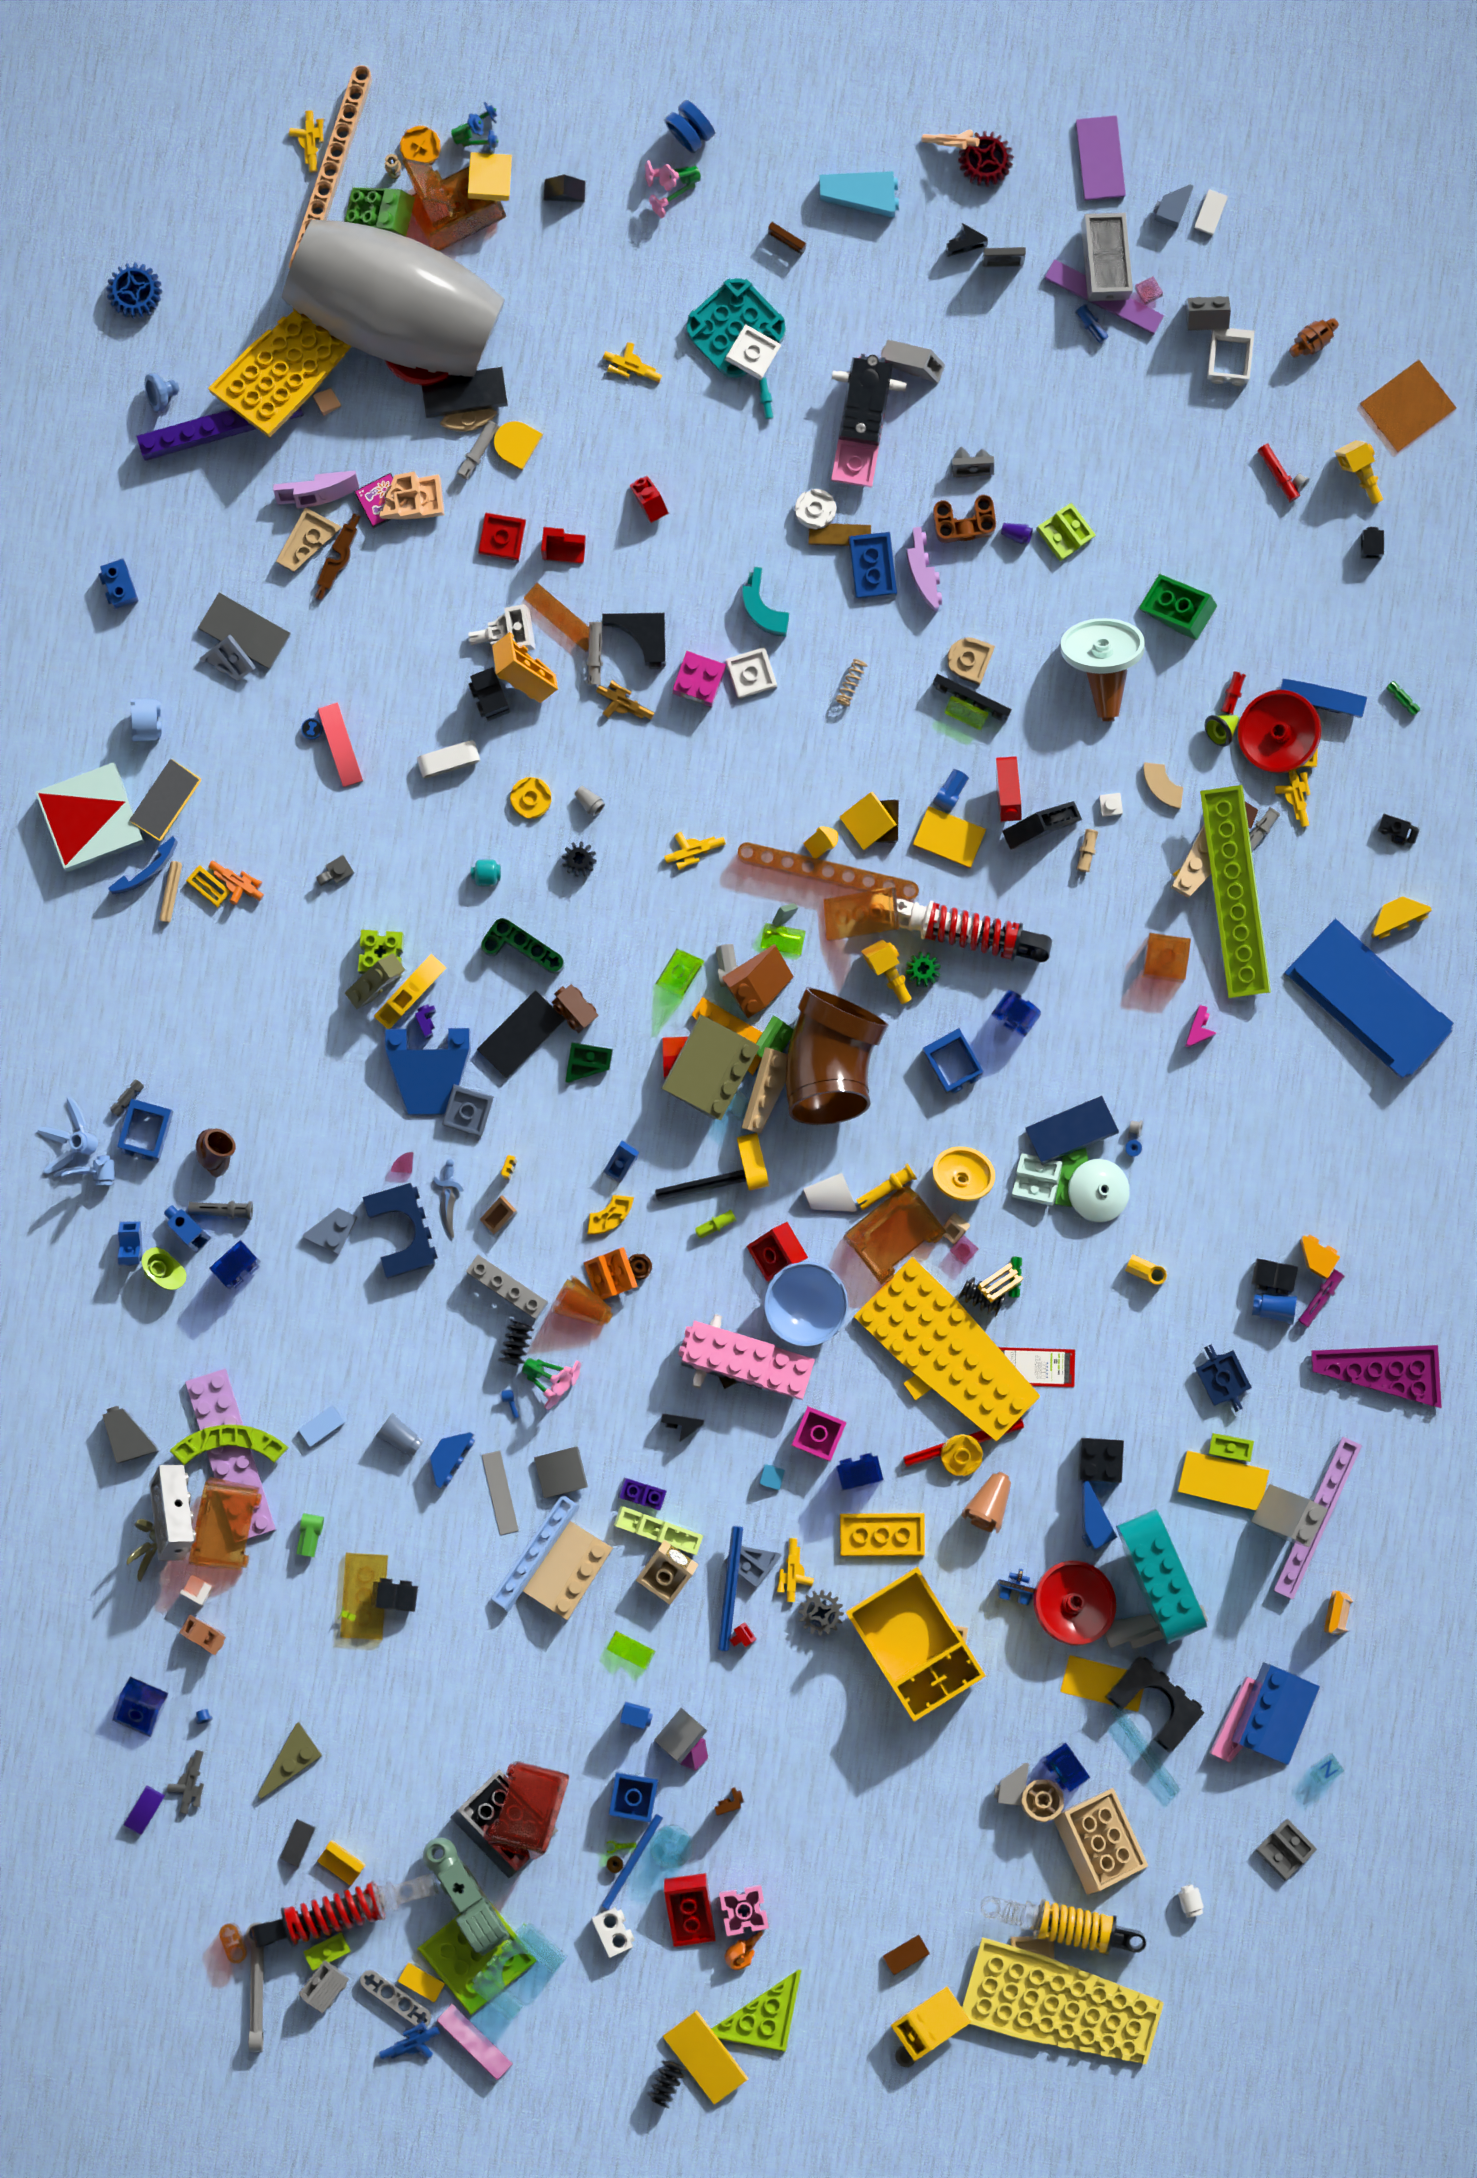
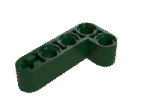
M505 918L497 919L481 942L483 952L488 956L497 955L505 943H507L552 974H558L564 968V960L560 954ZM500 924L509 926L506 933L501 934L497 931ZM522 935L526 938L523 945L514 943L517 936ZM487 942H496V949L493 951L487 950L485 948ZM541 947L543 953L541 956L535 957L532 955V949ZM547 953H550L548 957L552 961L558 959V967L554 966L553 968H551L550 961L545 959Z

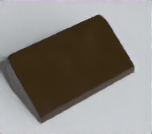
M881 800V804L897 825L876 842L897 843L899 800Z

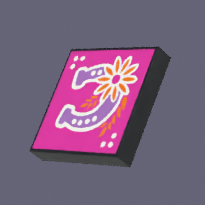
M391 473L354 491L373 529L391 520L383 519L379 514L384 508L387 493L391 489L393 480Z

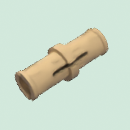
M389 154L385 158V170L390 178L396 179L401 174V163L396 155Z
M1085 829L1084 840L1079 848L1080 858L1076 870L1090 872L1092 857L1096 852L1094 848L1098 831Z

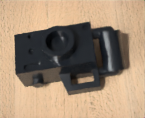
M1383 814L1377 831L1383 835H1391V842L1403 846L1405 842L1415 844L1420 829L1411 825V822ZM1395 837L1403 839V841L1399 842L1394 839Z

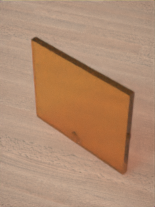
M1417 360L1360 403L1397 452L1457 408L1440 387L1439 382H1436L1420 360Z

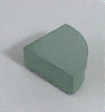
M795 903L779 907L772 923L776 927L783 925L796 913L798 907Z

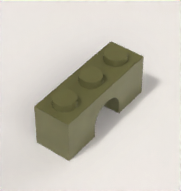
M393 953L377 961L345 992V995L357 1010L372 1002L383 992L382 988L397 979L405 971V968Z

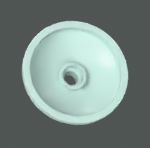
M1103 1159L1090 1160L1081 1164L1073 1172L1068 1187L1069 1199L1075 1211L1083 1218L1093 1222L1109 1221L1116 1218L1125 1209L1129 1199V1183L1124 1172L1114 1163ZM1102 1186L1106 1187L1105 1193L1101 1191Z

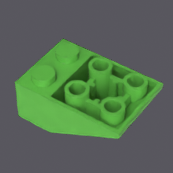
M352 187L344 222L367 225L406 237L415 197L402 189Z

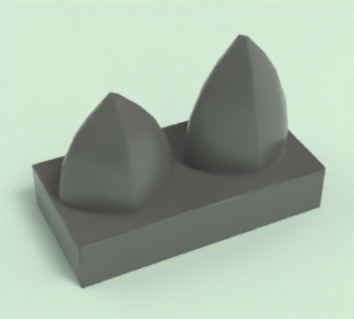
M960 447L956 451L954 458H952L953 477L994 475V456H990L987 451L981 449L975 457H970L968 452L963 447Z

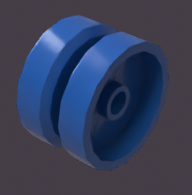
M685 100L678 106V113L671 112L664 119L672 135L691 153H695L702 147L701 140L709 141L715 135V130L709 120L689 100Z

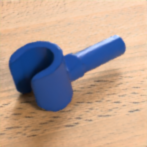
M503 1390L502 1402H509L514 1419L518 1418L519 1415L515 1407L513 1391Z

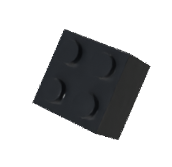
M1080 1438L1078 1481L1122 1483L1124 1440Z

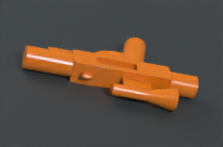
M212 860L208 867L214 871L213 875L224 881L227 889L233 893L229 900L231 904L237 905L243 892L261 901L264 894L258 891L256 887L259 888L262 881L251 877L244 871L240 873L243 876L241 878Z

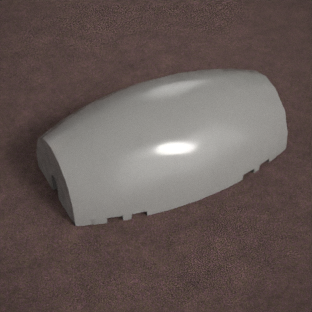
M330 220L310 221L295 254L281 297L297 312L303 313L310 318L313 324L316 326L320 325L328 330L330 335L363 352L413 369L418 367L428 369V372H448V375L475 376L489 337L493 332L505 299L484 280L460 263L431 247L387 230L362 224Z

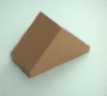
M502 1195L480 1218V1221L495 1234L518 1212Z

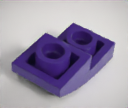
M624 1477L618 1498L661 1511L667 1491Z
M146 1785L123 1825L142 1835L165 1795Z

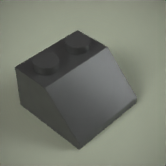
M1195 297L1185 300L1188 330L1229 329L1231 312L1229 297Z

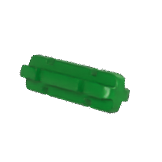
M1392 681L1387 685V690L1394 694L1397 701L1404 708H1407V711L1412 716H1415L1420 711V707L1413 703V700L1403 689L1399 688L1400 686L1395 681Z
M1014 1256L1011 1258L1012 1269H1016L1017 1275L1021 1276L1022 1269H1020V1266H1022V1258ZM1021 1283L1009 1290V1297H1020L1019 1286H1021Z

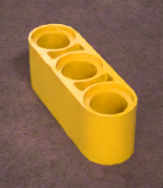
M752 1133L737 1137L749 1191L769 1187L758 1134Z

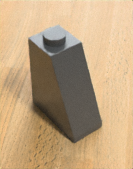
M119 1406L106 1409L107 1413L102 1414L116 1463H123L159 1452L157 1445L125 1409H119Z

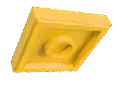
M873 791L839 816L863 850H866L897 825Z

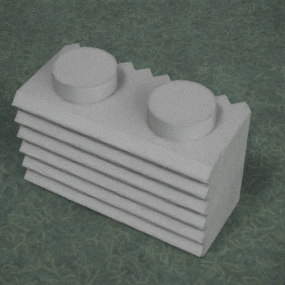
M325 1960L323 1964H320V1967L315 1971L310 1980L307 1981V1984L304 1985L299 1995L306 2003L324 2013L327 2008L332 2006L334 1998L338 1993L346 1988L349 1978L341 1970Z

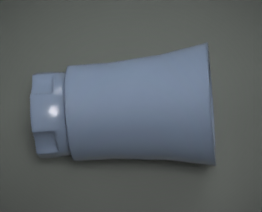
M393 1412L375 1435V1437L386 1441L402 1453L406 1452L410 1457H413L424 1442L417 1437L418 1435L402 1423Z

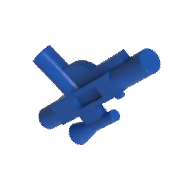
M422 2021L416 2027L403 2032V2036L408 2035V2038L380 2051L379 2055L383 2060L388 2057L393 2059L405 2053L416 2054L421 2052L426 2059H429L433 2052L424 2042L439 2035L440 2031L437 2026L427 2030L425 2023Z

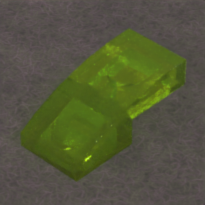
M615 1631L606 1648L608 1651L647 1670L656 1652L618 1631Z

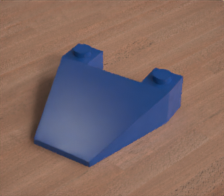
M448 1028V1049L408 1050L407 1029H385V1050L408 1115L445 1114L454 1084L460 1086L471 1052V1031L469 1028Z

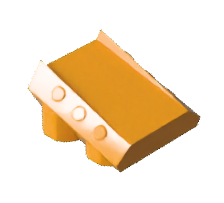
M1332 1590L1324 1632L1340 1635L1348 1631L1346 1623L1350 1604L1354 1602L1348 1594Z

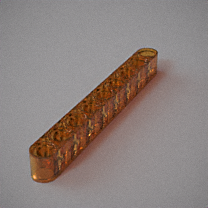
M750 842L742 843L738 848V858L742 863L874 895L883 894L908 902L914 901L919 893L918 885L915 882ZM749 848L753 854L751 857L745 858L741 855V851ZM770 853L773 856V860L765 863L761 859L762 855ZM784 858H790L793 860V865L787 868L781 862ZM804 863H811L814 869L811 872H805L802 870V865ZM829 867L834 871V874L831 877H825L822 874V870ZM846 872L852 873L854 880L851 882L844 881L842 878L843 874ZM871 877L874 880V885L871 887L865 886L863 879ZM891 882L894 884L895 889L887 892L884 890L883 884ZM906 887H912L915 890V894L908 897L904 894L903 890Z

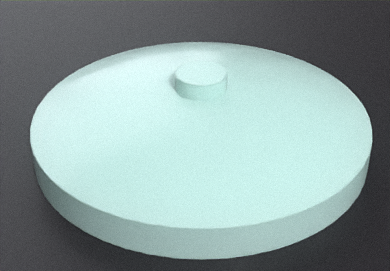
M1107 618L1092 619L1080 622L1064 633L1061 639V653L1064 660L1076 669L1089 673H1114L1135 665L1144 654V637L1135 626L1127 622Z

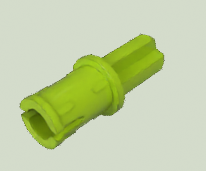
M730 1209L715 1218L711 1217L710 1221L696 1227L695 1232L702 1239L717 1230L720 1232L721 1228L737 1220Z

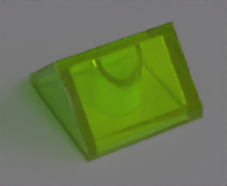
M677 948L655 984L684 1000L704 967V960Z

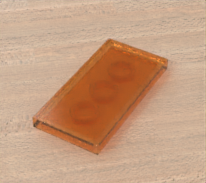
M895 887L823 899L827 941L899 929Z

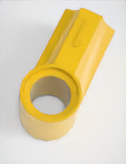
M1133 1254L1125 1269L1126 1272L1144 1279L1155 1286L1164 1284L1167 1278V1272L1162 1266H1157ZM1160 1270L1163 1273V1279L1161 1281H1154L1151 1277L1153 1271Z

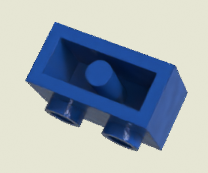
M123 558L100 566L101 573H98L102 585L106 584L108 592L105 595L109 604H113L115 609L139 601L127 564Z

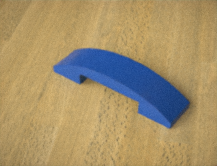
M174 836L157 848L162 856L132 880L128 881L125 876H122L108 888L112 894L128 892L154 878L165 867L176 849L178 842Z

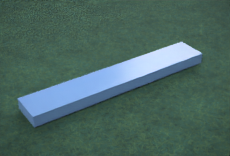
M563 1494L560 1496L492 1596L491 1600L509 1612L579 1509V1505Z

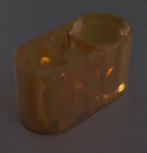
M235 1923L225 1924L219 1931L225 1953L230 1962L240 1963L248 1955L241 1930ZM227 1927L235 1931L232 1935L233 1940H239V1943H234L230 1947L228 1943L232 1942L231 1937L225 1935V1932L228 1931ZM234 1947H239L242 1950L243 1955L240 1959L232 1956V1949Z

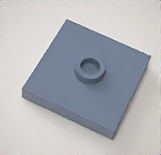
M454 1084L442 1125L482 1137L494 1096Z

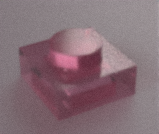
M1154 276L1135 285V290L1144 305L1163 296V291Z
M963 1235L949 1251L965 1265L979 1248Z

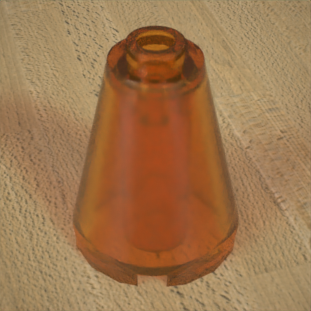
M571 1275V1280L567 1279L556 1298L559 1301L558 1306L553 1305L552 1312L602 1326L604 1323L608 1324L613 1316L611 1307L577 1277Z

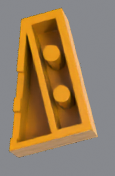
M509 632L492 645L495 673L501 680H505L515 689L521 690L530 699L542 703L558 690L556 675L538 658L534 660L526 653L528 649L524 645L520 647L513 640L514 635Z

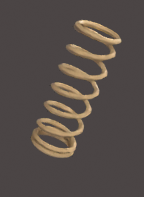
M853 659L854 662H852L851 665L854 669H848V672L851 674L845 676L848 682L842 683L845 687L839 689L842 695H837L835 699L838 703L845 706H850L851 702L845 698H848L850 700H853V698L847 696L841 690L849 691L852 693L856 692L849 689L844 684H851L856 687H859L857 684L850 681L847 677L862 680L861 678L851 673L850 670L864 674L863 671L856 668L853 664H858L863 667L868 666L865 662L858 659Z

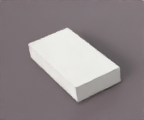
M1209 189L1194 229L1213 236L1228 196Z

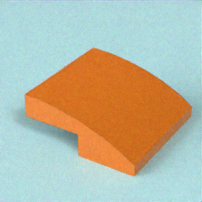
M624 1247L583 1262L597 1302L638 1287Z

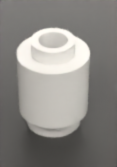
M1193 1884L1181 1887V1892H1178L1183 1913H1186L1187 1918L1203 1914L1202 1908L1204 1906L1198 1887L1194 1888Z

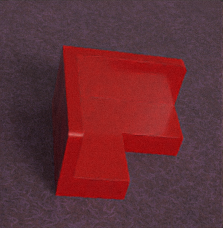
M543 527L541 546L543 560L584 563L586 535L568 534L562 528Z

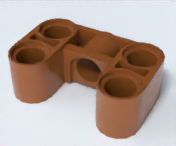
M988 495L978 496L974 503L975 515L973 518L960 520L953 517L952 506L949 502L945 500L938 501L933 510L937 539L942 543L969 541L993 535L996 529V517L992 498ZM980 502H986L989 505V508L987 510H981L978 507V504ZM944 507L948 510V514L941 516L937 513V510ZM983 522H989L992 525V528L990 530H984L981 527V524ZM944 527L949 528L951 534L944 536L940 533V530Z

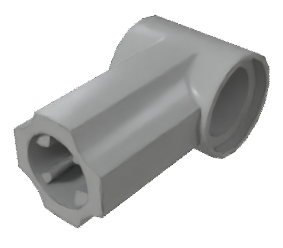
M724 944L716 947L720 987H726L722 977L738 967L733 944Z

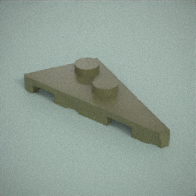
M300 1722L295 1724L258 1793L261 1799L322 1756Z

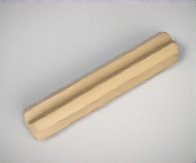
M171 861L159 917L162 922H170L172 918L182 864L177 861Z

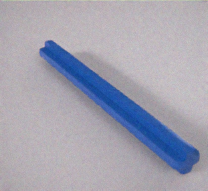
M733 1526L731 1529L718 1650L728 1651L730 1649L743 1527Z

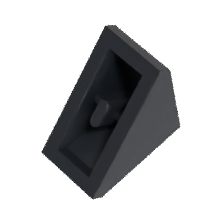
M565 174L547 178L544 181V200L585 202L586 181Z

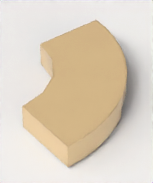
M485 409L445 415L440 425L453 431H472L485 426L488 420L491 421L497 415V411Z
M1144 762V777L1148 788L1162 803L1181 809L1183 787L1177 786L1169 780L1164 764Z

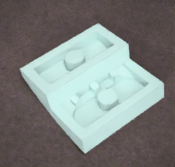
M1022 1153L1016 1171L1017 1177L1012 1197L1053 1206L1062 1162L1053 1160L1041 1165L1037 1156Z

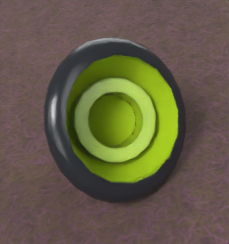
M1237 715L1208 716L1205 719L1204 726L1210 740L1218 746H1228L1232 741L1239 717Z

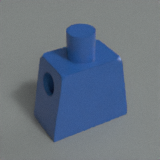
M171 1205L165 1210L164 1215L169 1219L167 1222L169 1227L196 1253L211 1239L183 1209L178 1211Z

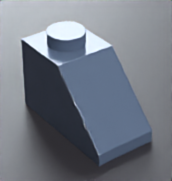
M1191 184L1164 195L1161 202L1157 201L1153 213H1156L1155 221L1178 229L1194 186Z

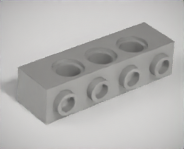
M478 1254L466 1271L476 1280L535 1320L538 1319L548 1304L545 1299Z

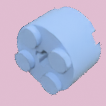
M156 698L130 699V705H135L131 706L132 734H136L132 735V741L158 740V737H161L162 734L161 722H157V717H160L161 714L160 701H156Z

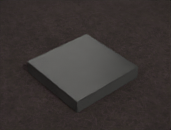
M1026 247L984 248L982 266H1023Z

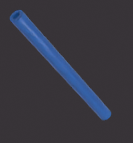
M655 1814L601 1906L609 1910L661 1823L662 1816Z

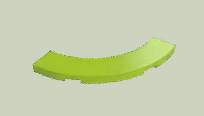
M228 1424L217 1425L195 1432L178 1442L169 1451L185 1466L199 1454L223 1446L249 1448L261 1453L275 1463L289 1447L276 1437L262 1430L249 1426Z

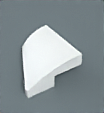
M842 1173L803 1189L809 1206L813 1210L857 1211Z

